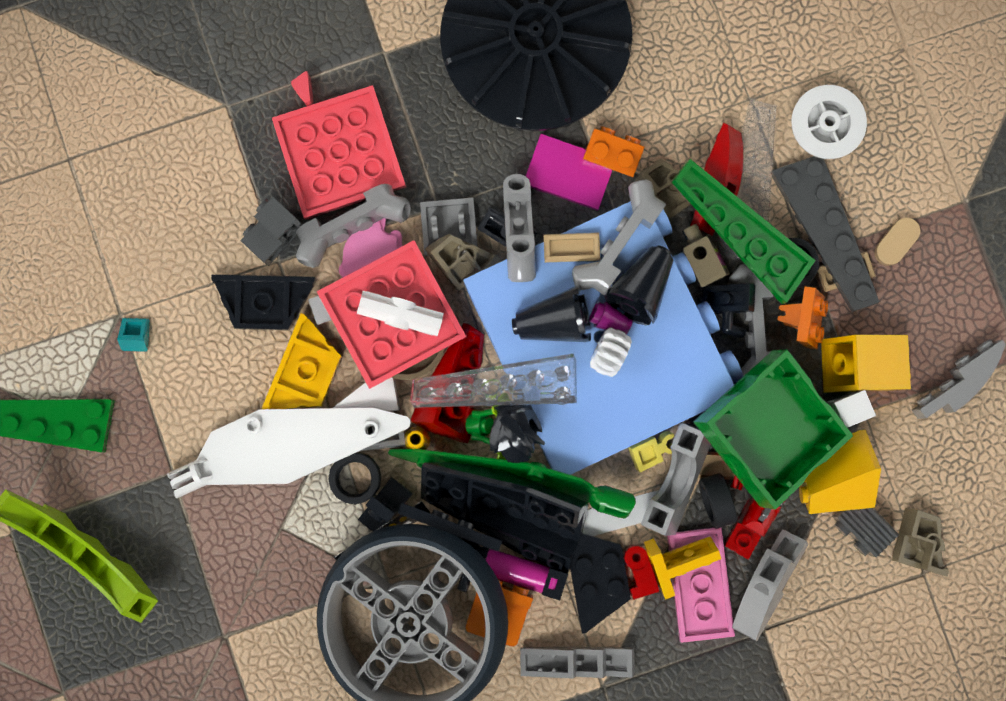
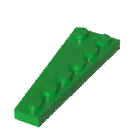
M691 159L687 160L671 183L781 304L787 303L816 260Z
M0 400V436L105 453L115 400Z

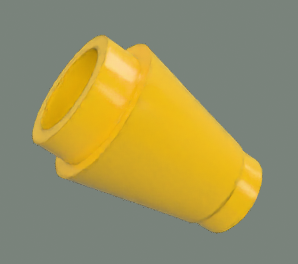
M419 426L410 428L404 435L405 447L407 449L426 450L430 445L431 439L428 431ZM414 434H418L421 437V441L417 445L411 442V437Z

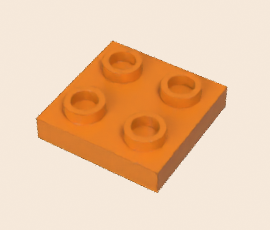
M804 287L802 303L780 305L779 309L784 311L786 315L778 316L777 319L783 322L785 326L798 330L797 342L806 348L818 350V343H822L824 339V327H821L822 317H826L828 312V301L825 300V296L816 288Z

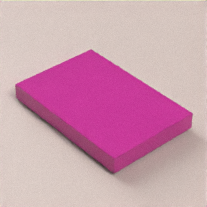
M540 134L526 177L530 181V188L598 211L612 170L583 160L586 149Z

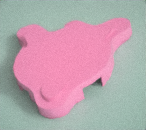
M383 218L374 223L369 229L352 234L346 241L343 249V261L339 267V274L343 278L402 247L401 233L397 230L391 233L385 232L386 219Z

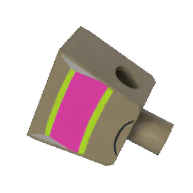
M697 224L682 231L689 244L683 248V251L701 287L708 286L731 274L711 236L703 237ZM700 247H704L707 252L704 259H701L698 255Z

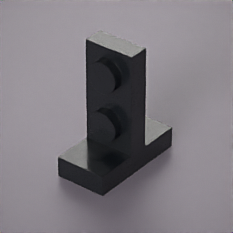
M391 477L377 495L372 496L367 502V509L359 517L358 521L372 532L376 531L394 519L398 514L401 503L405 504L413 493L395 478Z

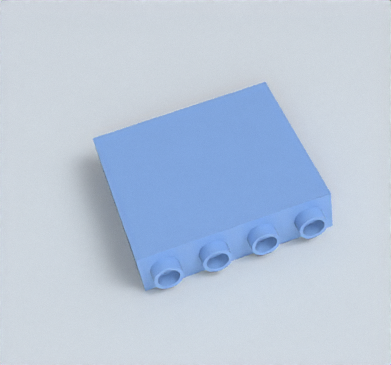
M631 201L561 234L599 233L601 252L609 239L614 242L619 235L616 228L624 216L629 219L632 216ZM664 209L650 229L640 223L612 264L621 270L613 284L649 247L660 245L668 249L663 237L672 233V227ZM544 242L535 246L536 278L533 281L511 282L508 279L507 259L463 279L465 288L520 404H531L541 424L542 432L537 431V435L545 442V445L540 444L552 470L571 475L706 411L743 377L741 367L734 354L730 350L719 354L712 340L711 334L719 331L720 327L711 306L707 301L696 305L687 288V285L696 282V277L683 252L672 257V268L655 322H651L648 326L632 322V326L626 334L631 337V347L620 370L613 377L602 375L590 367L591 357L601 336L605 332L604 329L594 327V324L591 322L589 326H585L586 333H591V341L521 340L519 334L515 335L512 329V318H516V312L575 287L572 269L578 265L599 261L545 263ZM600 253V261H601L602 258L604 257V255ZM594 288L581 290L578 294L585 296L589 317L598 301L601 303L606 302L604 295ZM617 308V310L620 311L621 313H623V314L625 313V312H624L623 310H621L620 308Z

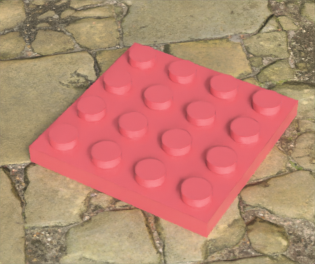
M373 85L272 117L305 220L365 201L366 198L363 193L381 184L391 185L393 191L406 187Z
M414 240L317 291L369 389L466 337ZM369 291L388 298L397 297L416 303V306L444 313L438 336H431L412 329L404 330L384 324V321L357 314L362 292Z

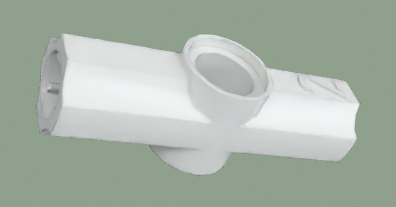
M369 291L362 292L357 314L384 321L386 325L404 330L412 329L431 336H438L444 314L416 306V303L397 297L388 298Z

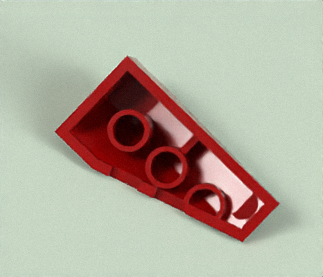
M463 323L461 328L466 337L448 347L418 397L411 422L428 432L468 444L471 435L466 431V419L472 414L473 410H476L474 409L475 393H479L476 376L477 369L482 364L484 334L468 323Z

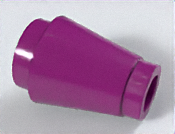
M599 301L593 307L589 317V322L593 323L596 328L604 330L613 328L625 334L629 332L633 322L632 319L609 303H601Z

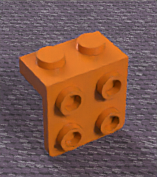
M498 579L504 593L508 613L506 645L514 647L518 643L528 609H530L533 601V595L528 594L529 589L517 585L510 588L502 585L503 581ZM476 592L466 623V631L485 638V617L480 598Z

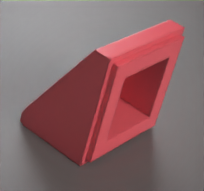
M305 71L292 80L291 85L304 104L310 106L313 105L312 82L308 71Z

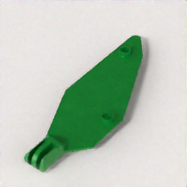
M390 449L388 451L390 456L416 463L420 468H422L424 463L449 462L482 466L511 473L586 501L597 512L618 518H627L636 504V498L632 493L607 485L594 487L583 478L548 469L539 462L511 463L502 459L421 449Z

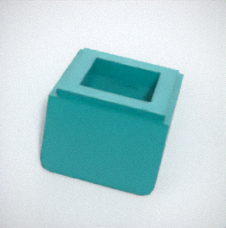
M122 318L117 338L122 351L147 352L150 320Z

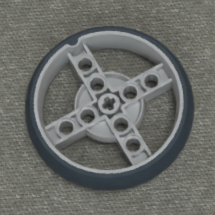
M420 524L393 525L378 529L361 537L341 554L330 569L323 583L317 606V633L324 660L336 681L356 701H471L482 692L493 678L500 665L506 646L508 634L507 606L504 593L494 571L481 554L470 544L456 535L432 526ZM400 546L424 548L442 555L424 582L404 580L391 585L363 563L380 551ZM439 571L445 572L448 575V584L442 583L439 580ZM463 573L474 586L483 607L485 639L481 654L452 632V611L446 596ZM364 581L372 585V593L366 592L363 587ZM345 591L372 611L371 630L378 646L363 666L359 664L353 655L343 629L342 602ZM422 595H430L433 605L425 604ZM386 598L394 602V610L386 607ZM410 617H412L415 620L413 622V626H410L408 624L410 621ZM429 633L437 635L439 644H434L429 640ZM391 638H396L400 641L401 649L395 648L392 645ZM450 651L459 652L462 661H455L451 657ZM433 659L460 680L458 684L447 690L428 695L408 694L383 684L399 662L419 663ZM376 660H381L384 663L385 670H381L376 666Z

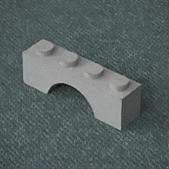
M680 423L671 445L672 460L668 474L660 490L650 499L641 522L642 526L664 536L676 535L711 445L698 427L688 423Z

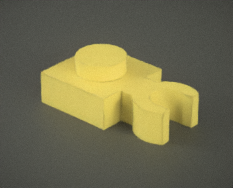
M665 431L659 435L657 440L654 436H651L628 447L636 470L642 472L663 462L661 454L665 452L672 454V443L668 446L666 444L669 439L674 437V434L670 431Z

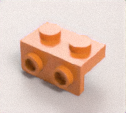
M601 126L600 130L594 128L583 160L633 178L644 150V146L640 145L641 140L628 135L625 136V139L614 136L616 131Z

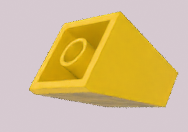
M850 335L823 339L821 351L824 393L911 389L908 335Z
M866 430L852 433L853 437L831 458L816 467L799 487L800 501L806 504L809 514L875 508L881 467Z

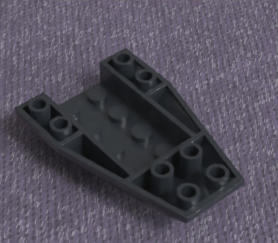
M428 462L422 465L421 499L458 520L461 519L474 524V529L502 541L503 545L522 554L529 560L539 561L558 571L569 572L583 534L588 502L524 477L492 468L449 462Z

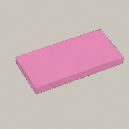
M722 528L678 531L676 535L667 536L669 551L711 536L721 555V560L672 578L673 589L676 595L674 600L679 641L681 643L735 637L734 629L732 628L733 617Z

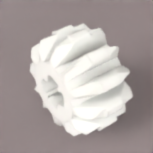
M613 328L605 330L591 357L590 367L602 375L615 376L628 355L632 343L631 337Z

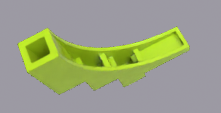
M6 489L1 494L0 522L18 530L56 554L88 579L115 606L121 615L142 623L159 600L131 565L112 557L98 539L77 530L65 513L46 504L43 506L36 504Z

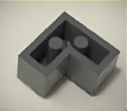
M274 197L270 200H264L257 207L256 211L258 213L254 217L259 222L256 225L253 223L248 226L243 232L244 237L240 240L268 266L297 237L296 231L302 225Z

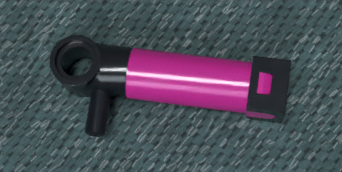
M462 539L481 554L494 571L497 579L560 601L568 573L504 552H497ZM463 573L457 589L467 592L470 580Z

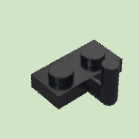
M746 283L703 287L702 302L707 301L714 314H722L723 333L740 338L744 337L746 329L733 325V313L754 312L755 285Z

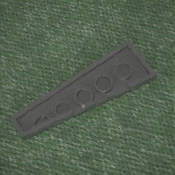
M813 156L772 170L770 174L786 202H789L795 212L799 224H802L808 234L812 246H815L821 256L823 265L828 273L831 274L833 282L851 312L878 304L880 301L824 159Z

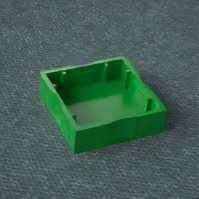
M787 349L772 350L694 421L695 425L758 505L774 510L804 483L805 479L816 467L831 458L853 437L833 408L819 396L810 378Z

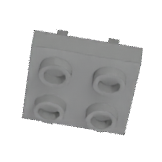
M473 198L420 202L424 249L448 234L477 246ZM424 250L425 257L429 256L427 252Z

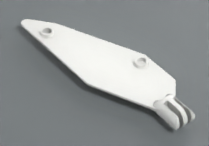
M376 408L257 410L212 431L197 460L169 472L167 475L169 479H172L170 481L171 487L177 489L173 492L176 498H180L206 485L289 484L408 429L411 425V420L407 416ZM374 426L375 432L369 435V428Z

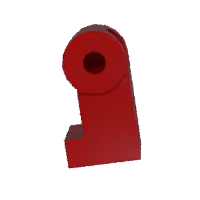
M637 545L627 547L623 553L624 563L630 568L635 583L634 586L629 587L631 598L635 600L660 592L646 550Z

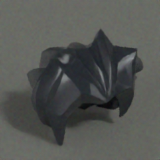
M512 403L494 407L497 411V416L490 432V451H494V454L501 452L505 459L511 463L529 461L532 457L531 453H534V445H545V442L537 435V431L542 432V427L531 404L521 405Z

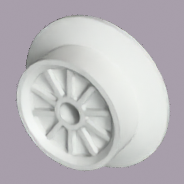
M822 85L810 89L798 100L792 112L791 125L796 141L806 152L822 159H837L848 155L859 146L866 132L867 117L862 103L852 92L836 85Z

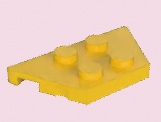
M300 313L261 410L321 407L327 396L342 356L309 318Z

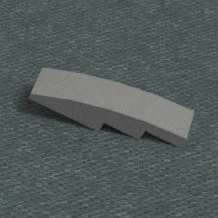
M520 648L521 676L571 679L575 677L635 676L634 648Z

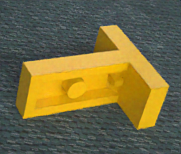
M711 536L664 554L661 553L654 538L644 542L655 578L665 600L676 596L671 578L684 575L689 571L721 560L720 552Z

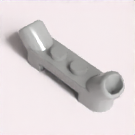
M513 174L506 177L503 182L508 279L511 282H529L536 278L530 181L524 175Z
M639 180L630 184L628 191L633 211L630 219L624 216L616 228L619 235L614 242L609 239L600 252L604 255L601 261L578 265L572 269L575 286H581L582 290L594 288L605 296L621 272L612 264L640 223L650 229L666 206V203L655 197L651 181Z
M381 184L363 193L367 202L323 225L316 218L306 222L296 231L300 240V245L295 255L298 262L311 268L318 267L326 248L335 243L346 241L352 234L369 229L374 223L383 218L399 223L404 222L408 219L411 211L409 201L406 198L396 196L391 185Z
M740 264L730 275L729 282L731 284L751 283L755 285L754 312L743 313L744 321H748L749 332L745 334V343L751 352L750 359L741 368L744 376L771 352L766 351L763 300H769L773 297V294L746 264Z

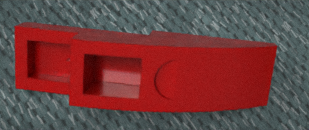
M723 123L720 132L717 134L711 154L706 161L704 170L737 196L743 172L742 134L730 125ZM696 210L690 226L697 224L701 232L713 236L715 230Z

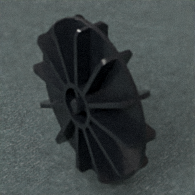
M447 0L441 20L440 45L443 61L450 80L463 99L475 111L498 124L514 128L518 131H545L570 126V124L590 115L611 96L621 81L628 65L632 46V22L627 0Z

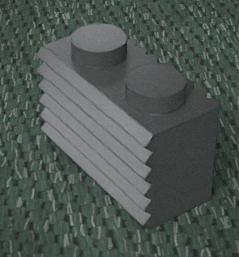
M874 508L837 511L832 516L837 521L834 524L835 527L844 536L849 534L856 541L853 544L854 547L864 556L867 554L873 557L879 556L899 536Z

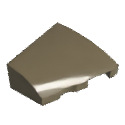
M660 159L643 170L635 181L649 180L652 182L655 197L666 203L664 211L668 219L671 220L691 204L671 183L679 171L675 170L671 164Z
M450 234L441 237L424 249L458 291L465 287L463 279L485 270L501 260L497 255Z
M905 508L892 561L948 577L949 571L948 568L944 567L942 551H945V544L941 538V517L920 510Z

